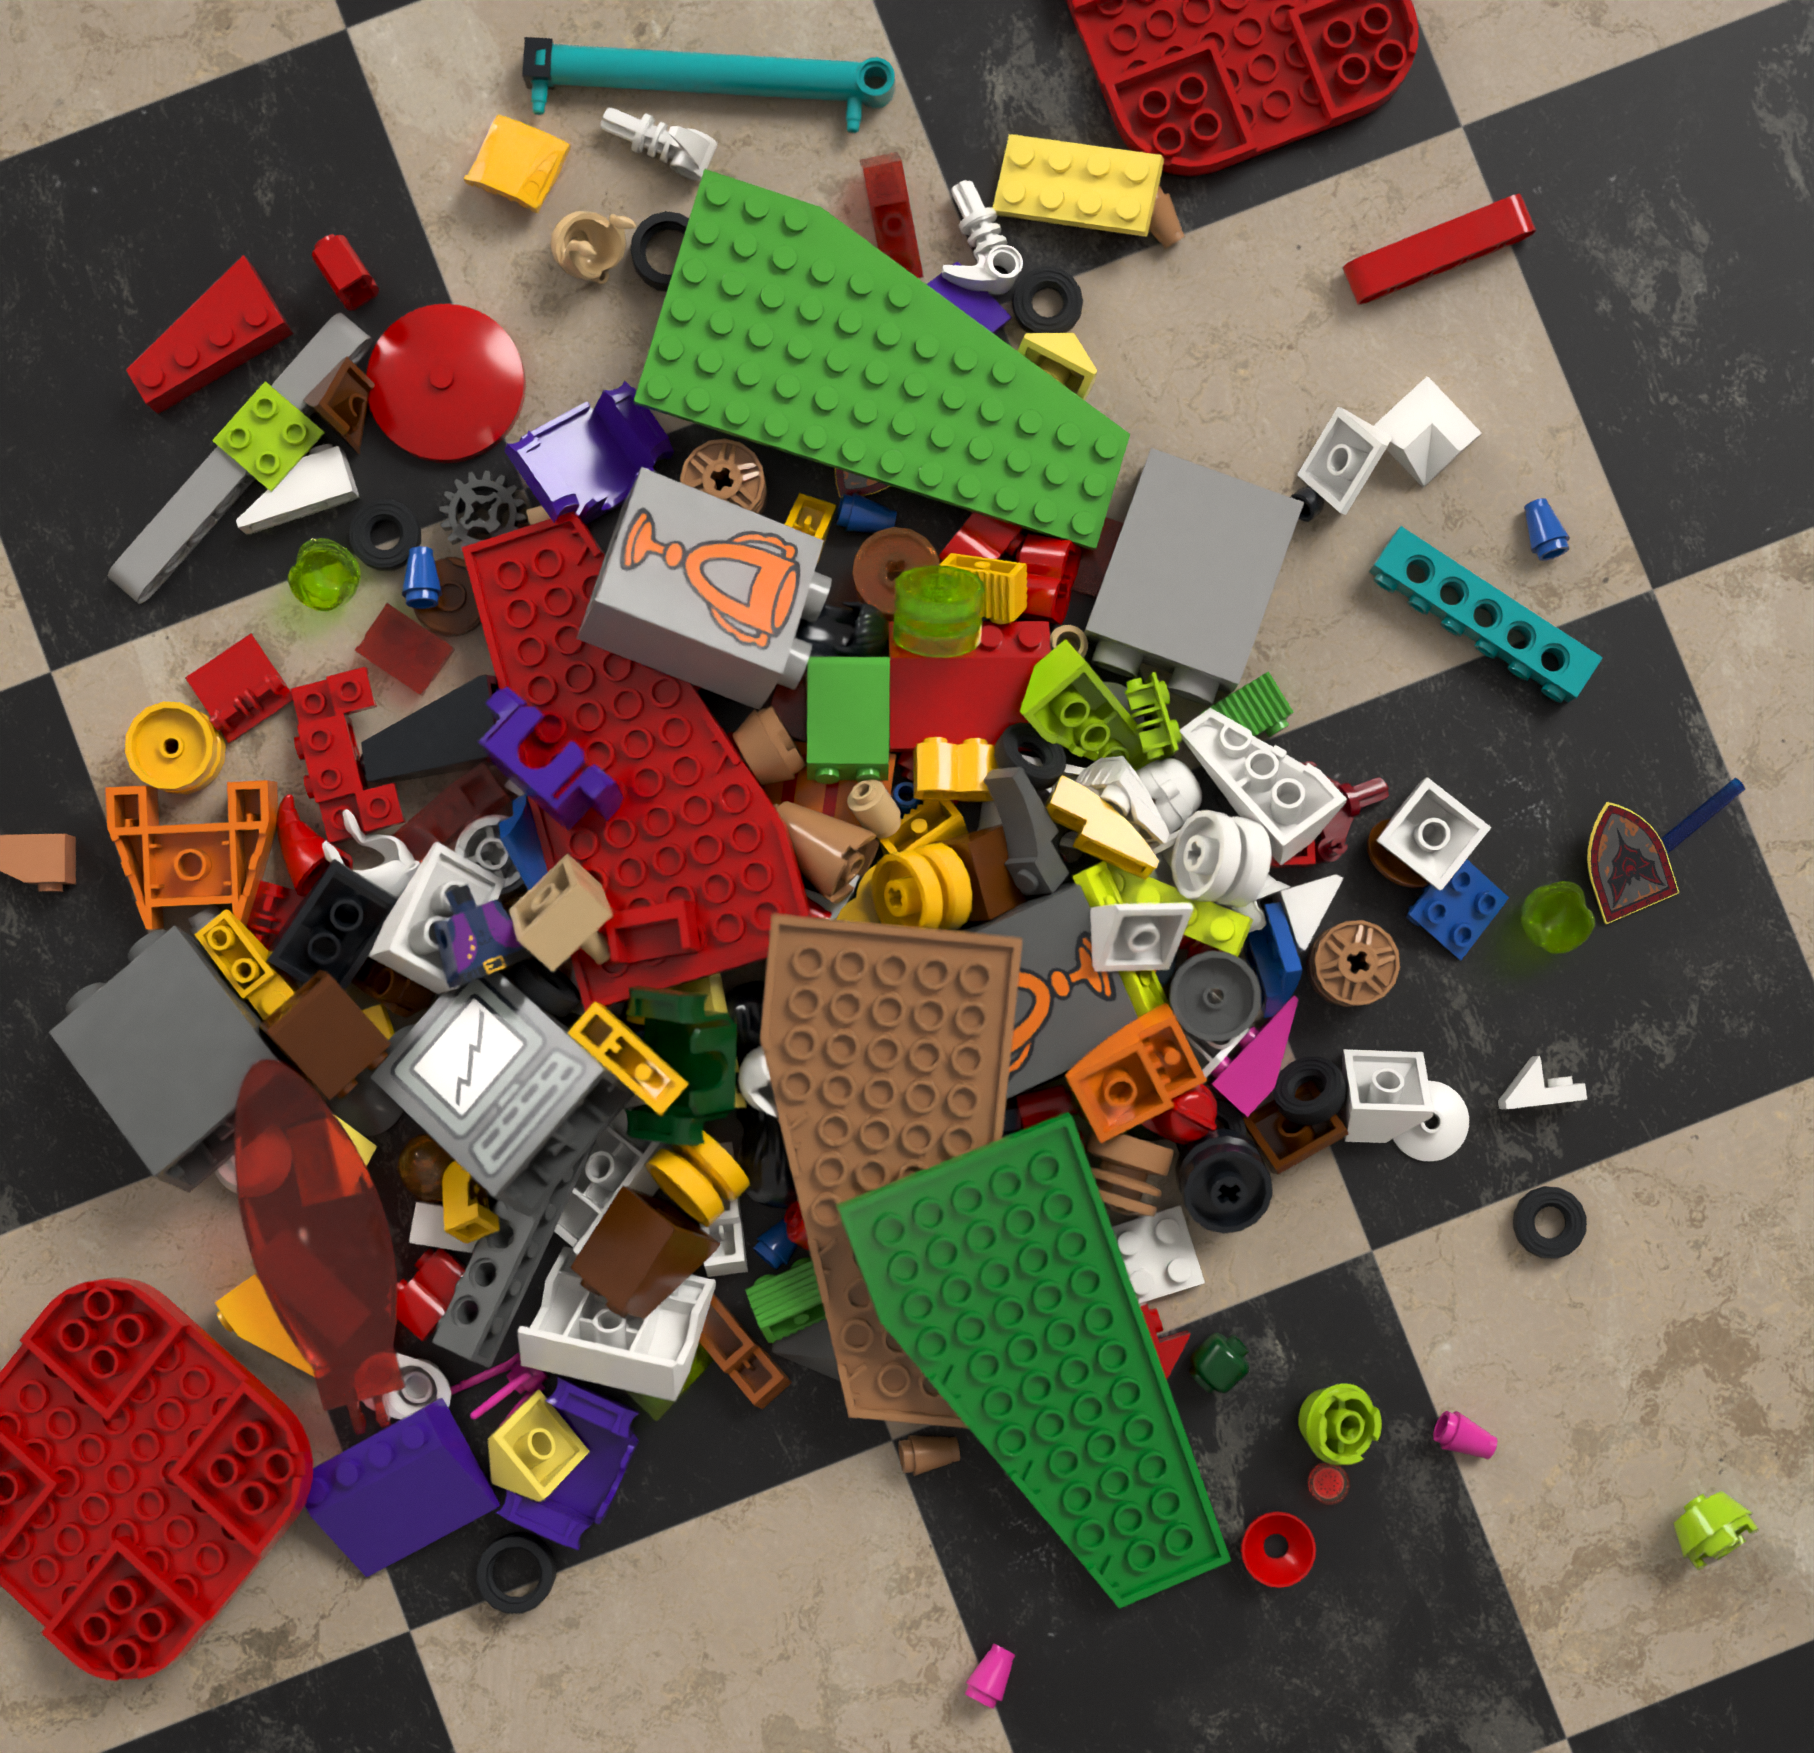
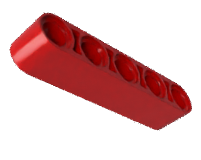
M1516 194L1360 256L1345 264L1342 269L1357 304L1362 305L1518 243L1536 232V228L1522 195Z

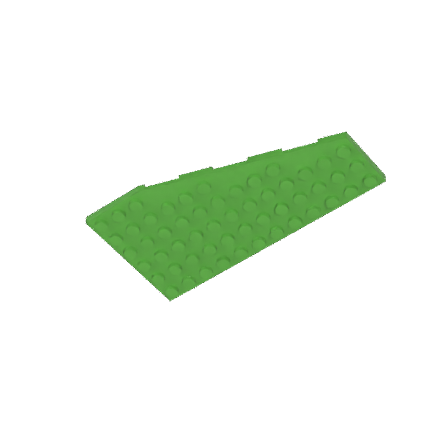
M704 169L633 404L1049 537L1070 540L1076 545L1090 550L1097 548L1130 433L822 207Z

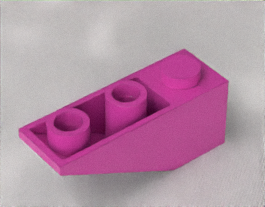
M1294 995L1289 998L1286 1004L1274 1016L1268 1017L1269 1019L1258 1030L1254 1026L1250 1027V1031L1237 1043L1241 1049L1231 1059L1226 1056L1210 1073L1214 1078L1208 1085L1226 1102L1233 1105L1242 1117H1248L1276 1086L1299 1000Z

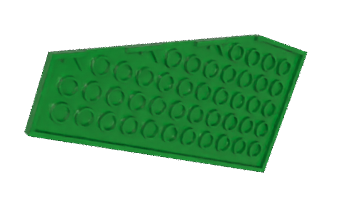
M1068 1112L836 1205L881 1324L899 1343L1119 1609L1231 1562L1071 1114Z

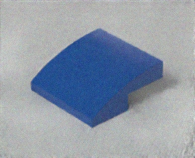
M524 794L512 800L513 816L499 822L500 840L526 887L530 890L548 871L528 796Z
M1281 902L1265 905L1266 925L1261 930L1248 933L1244 944V954L1248 966L1256 974L1261 989L1260 1006L1264 1018L1274 1016L1286 1004L1294 993L1302 974L1301 963Z

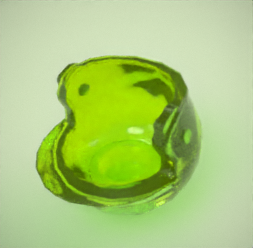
M325 538L310 539L301 546L297 555V563L290 569L288 574V583L293 595L302 604L316 611L328 612L347 604L356 594L361 579L360 567L354 555L337 542Z
M1561 881L1533 890L1525 899L1521 909V925L1525 935L1534 945L1553 954L1566 953L1577 948L1588 939L1595 927V917L1592 911L1585 906L1583 890L1573 882Z

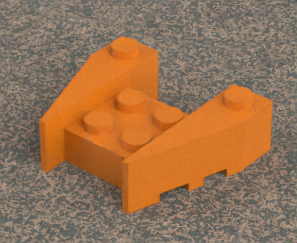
M269 780L227 782L228 823L159 826L158 788L153 786L105 787L107 829L112 841L116 844L122 860L120 863L125 876L129 878L137 899L135 902L146 930L164 929V906L232 903L233 915L244 925L248 924L260 880L263 879L277 830V782Z

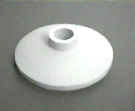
M1428 1081L1433 1114L1438 1118L1437 1126L1429 1129L1422 1122L1393 1138V1141L1402 1152L1414 1159L1438 1161L1449 1157L1461 1147L1468 1133L1469 1115L1463 1099L1455 1090L1443 1083Z

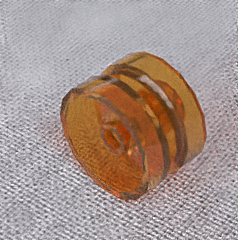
M892 527L877 531L866 539L855 555L852 574L858 600L878 608L887 622H906L917 619L930 609L939 593L940 563L936 550L926 537L906 528ZM894 571L902 572L905 577L904 580L897 577L893 581L889 578L890 574Z

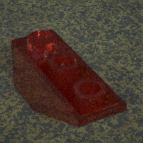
M898 152L860 159L863 184L877 248L917 278H923L904 169Z
M482 762L450 784L392 836L401 840L407 846L410 853L413 854L415 861H419L421 864L435 842H439L447 847L459 838L461 832L471 822L480 817L494 814L513 799L492 769Z

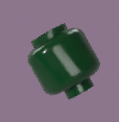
M1213 1333L1191 1353L1190 1362L1192 1367L1189 1369V1372L1196 1382L1208 1393L1212 1394L1214 1391L1222 1394L1227 1393L1248 1374L1249 1363L1245 1356L1249 1353V1350L1234 1334L1226 1338L1222 1334Z

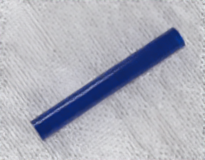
M1737 778L1732 779L1664 835L1661 840L1667 854L1745 791L1746 788L1743 783Z

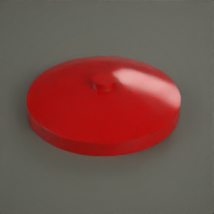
M429 305L411 311L399 318L383 333L376 343L366 372V376L375 384L373 389L369 391L368 403L379 427L399 448L417 458L431 462H462L476 458L494 448L514 427L525 399V370L521 356L510 336L496 321L486 314L462 305Z

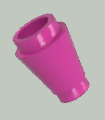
M1449 1411L1443 1412L1433 1432L1434 1441L1440 1443L1442 1449L1482 1457L1487 1460L1494 1454L1498 1442L1497 1437L1491 1435L1459 1411L1453 1413Z
M993 1644L991 1650L988 1651L965 1682L969 1684L965 1695L994 1709L998 1700L1002 1702L1015 1654Z

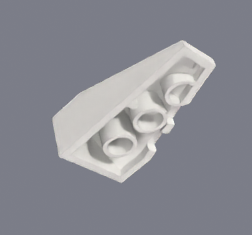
M1209 708L1180 729L1184 742L1238 815L1242 818L1255 820L1263 825L1269 836L1271 855L1280 865L1311 844L1346 803V798L1319 769L1310 764L1305 766L1286 755L1287 751L1277 745L1274 747L1254 737L1249 729L1212 708Z

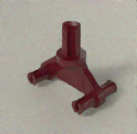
M1307 761V762H1305V763L1300 762V763L1304 764L1305 766H1306L1307 764H1310V765H1312V766H1314V767L1317 766V764L1314 763V762H1312V761ZM1326 776L1346 798V803L1320 832L1322 840L1315 846V862L1317 864L1322 862L1326 864L1332 863L1339 859L1341 854L1347 850L1348 845L1344 844L1353 818L1360 814V809L1388 798L1389 788L1382 778L1376 777L1351 786L1349 783L1340 784L1338 781H1334Z

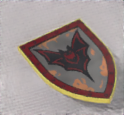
M1606 802L1590 835L1587 863L1591 884L1605 924H1608L1679 894V890L1667 852L1657 832L1648 822L1633 811L1620 805Z

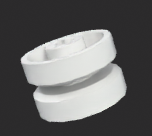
M1210 810L1197 811L1186 820L1180 829L1173 848L1172 874L1179 893L1188 899L1203 902L1214 901L1218 905L1233 908L1247 906L1256 899L1263 889L1270 870L1271 847L1269 836L1263 825L1255 820L1229 817L1224 813Z

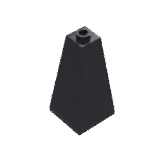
M478 676L362 741L360 764L363 773L366 775L367 782L387 784L494 766L479 741L497 723V720L486 704L490 697L499 689L496 676Z

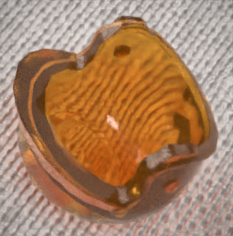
M427 1132L413 1137L403 1147L398 1158L396 1170L399 1172L400 1179L407 1190L420 1201L429 1203L443 1201V1174L455 1159Z

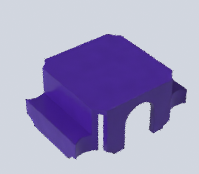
M625 380L617 389L603 390L594 409L590 408L591 405L586 401L531 432L528 431L527 434L521 436L519 442L507 443L504 452L554 523L560 515L574 511L586 525L622 505L641 468L643 467L655 472L653 469L654 464L662 459H670L674 453L668 435L650 409L633 404L636 389L631 387Z
M509 687L501 690L498 689L490 697L486 704L497 720V723L482 737L479 743L493 764L568 831L590 808L594 809L608 821L620 808V804L624 799L615 781L594 764L593 766H588L567 790L556 799L553 795L585 762L584 751L571 741L548 766L541 769H531L524 766L518 757V747L534 731L535 726L544 716L535 707H526L527 703Z
M558 1375L556 1391L551 1396H545L547 1398L545 1401L557 1410L590 1452L545 1500L538 1502L506 1489L505 1504L496 1513L508 1521L561 1545L579 1550L580 1537L583 1531L590 1527L593 1522L600 1525L613 1501L639 1442L634 1434L631 1422L641 1412Z

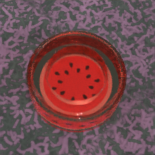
M1323 1462L1311 1470L1308 1476V1488L1316 1500L1323 1504L1333 1505L1341 1502L1347 1496L1350 1489V1480L1345 1470L1339 1465Z

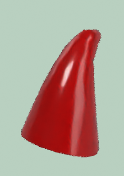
M287 794L282 799L277 811L276 826L278 839L297 895L305 897L330 864L322 849V844L327 840L319 836L305 822L300 820L295 808L294 797L291 794ZM334 846L339 852L344 865L352 869L353 859L351 855Z

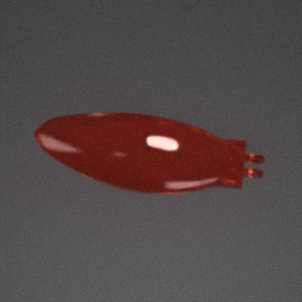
M261 1059L250 1067L242 1082L236 1105L234 1139L235 1174L239 1208L254 1266L264 1291L282 1326L301 1355L314 1369L313 1373L323 1410L326 1411L347 1405L353 1428L358 1435L365 1433L367 1426L359 1401L372 1398L378 1423H380L382 1428L390 1426L391 1419L384 1394L404 1389L406 1385L396 1348L393 1347L397 1323V1273L391 1234L381 1199L369 1170L355 1144L315 1089L300 1074L286 1064L275 1059Z

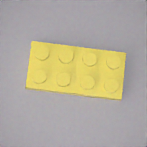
M1009 134L993 208L999 216L1147 237L1164 159L1162 155Z

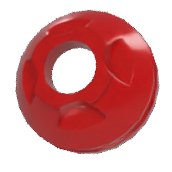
M1274 1511L1258 1516L1249 1524L1241 1541V1555L1246 1569L1253 1578L1267 1586L1282 1588L1298 1583L1309 1573L1315 1560L1316 1546L1310 1529L1301 1519L1287 1512ZM1272 1534H1280L1286 1538L1287 1550L1280 1557H1270L1264 1551V1541Z

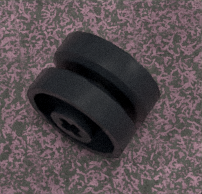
M1225 1128L1215 1129V1131H1209L1207 1135L1199 1140L1189 1141L1180 1151L1175 1166L1176 1182L1182 1194L1185 1207L1192 1219L1206 1230L1223 1234L1239 1232L1257 1223L1268 1210L1273 1195L1271 1176L1254 1142L1241 1132Z

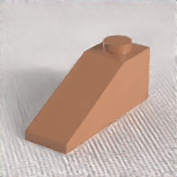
M68 834L0 835V871L24 883L38 885V892H63V885H76V837Z

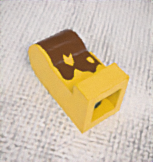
M456 1160L446 1168L442 1179L444 1231L461 1242L468 1244L499 1231V1216L489 1210L488 1191Z

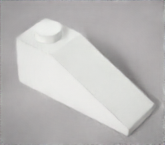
M324 444L309 451L310 455L303 457L272 492L267 490L236 520L238 528L248 535L360 499L345 452L339 446L333 447L332 444Z

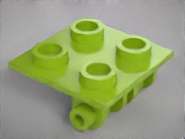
M265 381L212 441L272 492L325 432Z
M1153 672L1144 683L1142 678L1126 682L1128 690L1124 692L1130 710L1149 706L1148 709L1131 714L1132 719L1151 715L1153 719L1136 725L1135 729L1142 730L1155 726V729L1138 733L1142 753H1147L1149 760L1162 756L1165 757L1164 759L1171 758L1179 750L1177 743L1182 742V737L1176 719L1170 720L1166 705L1170 704V696L1165 681L1158 682L1156 672Z

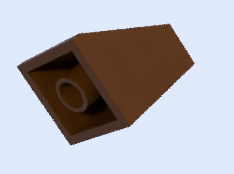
M319 970L259 1024L265 1033L329 1100L335 1095L341 1099L348 1094L358 1083L355 1077L366 1067L371 1071L382 1063L388 1056L385 1049L391 1045L388 1039L331 975L322 970Z
M623 1185L570 1268L582 1278L580 1284L586 1290L597 1296L602 1295L608 1300L605 1306L610 1311L622 1318H626L630 1314L645 1319L716 1252L720 1243L669 1201Z

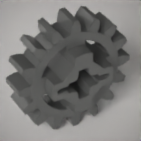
M486 470L481 480H478L473 472H469V483L465 485L456 479L454 483L458 491L455 494L445 491L444 496L450 501V505L441 506L439 509L443 515L449 517V519L440 523L444 531L453 530L448 537L452 545L462 541L460 546L462 553L461 547L483 541L473 539L478 534H489L495 537L517 530L518 524L528 523L526 515L519 513V510L527 506L524 499H514L520 492L516 485L506 489L507 479L505 476L500 475L494 482L492 474ZM480 490L495 491L489 496L476 495L475 493ZM464 501L466 504L465 514L458 521L459 509ZM507 507H509V520L504 529L502 527L503 514L508 510ZM481 508H484L491 517L486 522L477 514V511Z

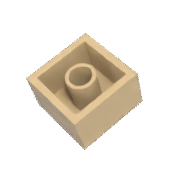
M568 854L509 909L517 940L552 972L578 947L587 952L597 964H602L610 957L608 939L597 930L613 915L603 887Z

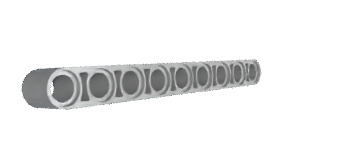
M337 313L320 329L271 386L309 418L314 411L303 399L346 356L356 365L370 348L372 338L343 313ZM217 446L117 559L108 572V578L138 604L148 600L255 480V477Z

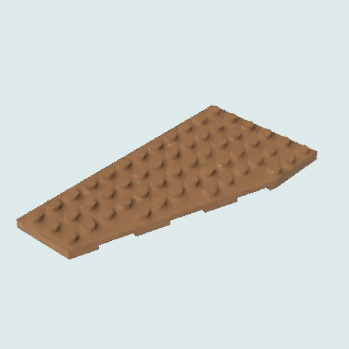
M772 914L760 1040L769 1071L781 1130L795 1182L849 1417L968 1428L879 1321L836 1205L1002 1139L1022 937Z

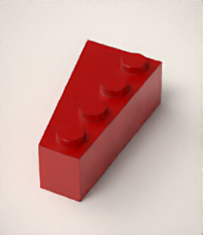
M243 255L126 371L145 403L159 414L294 333L255 268Z

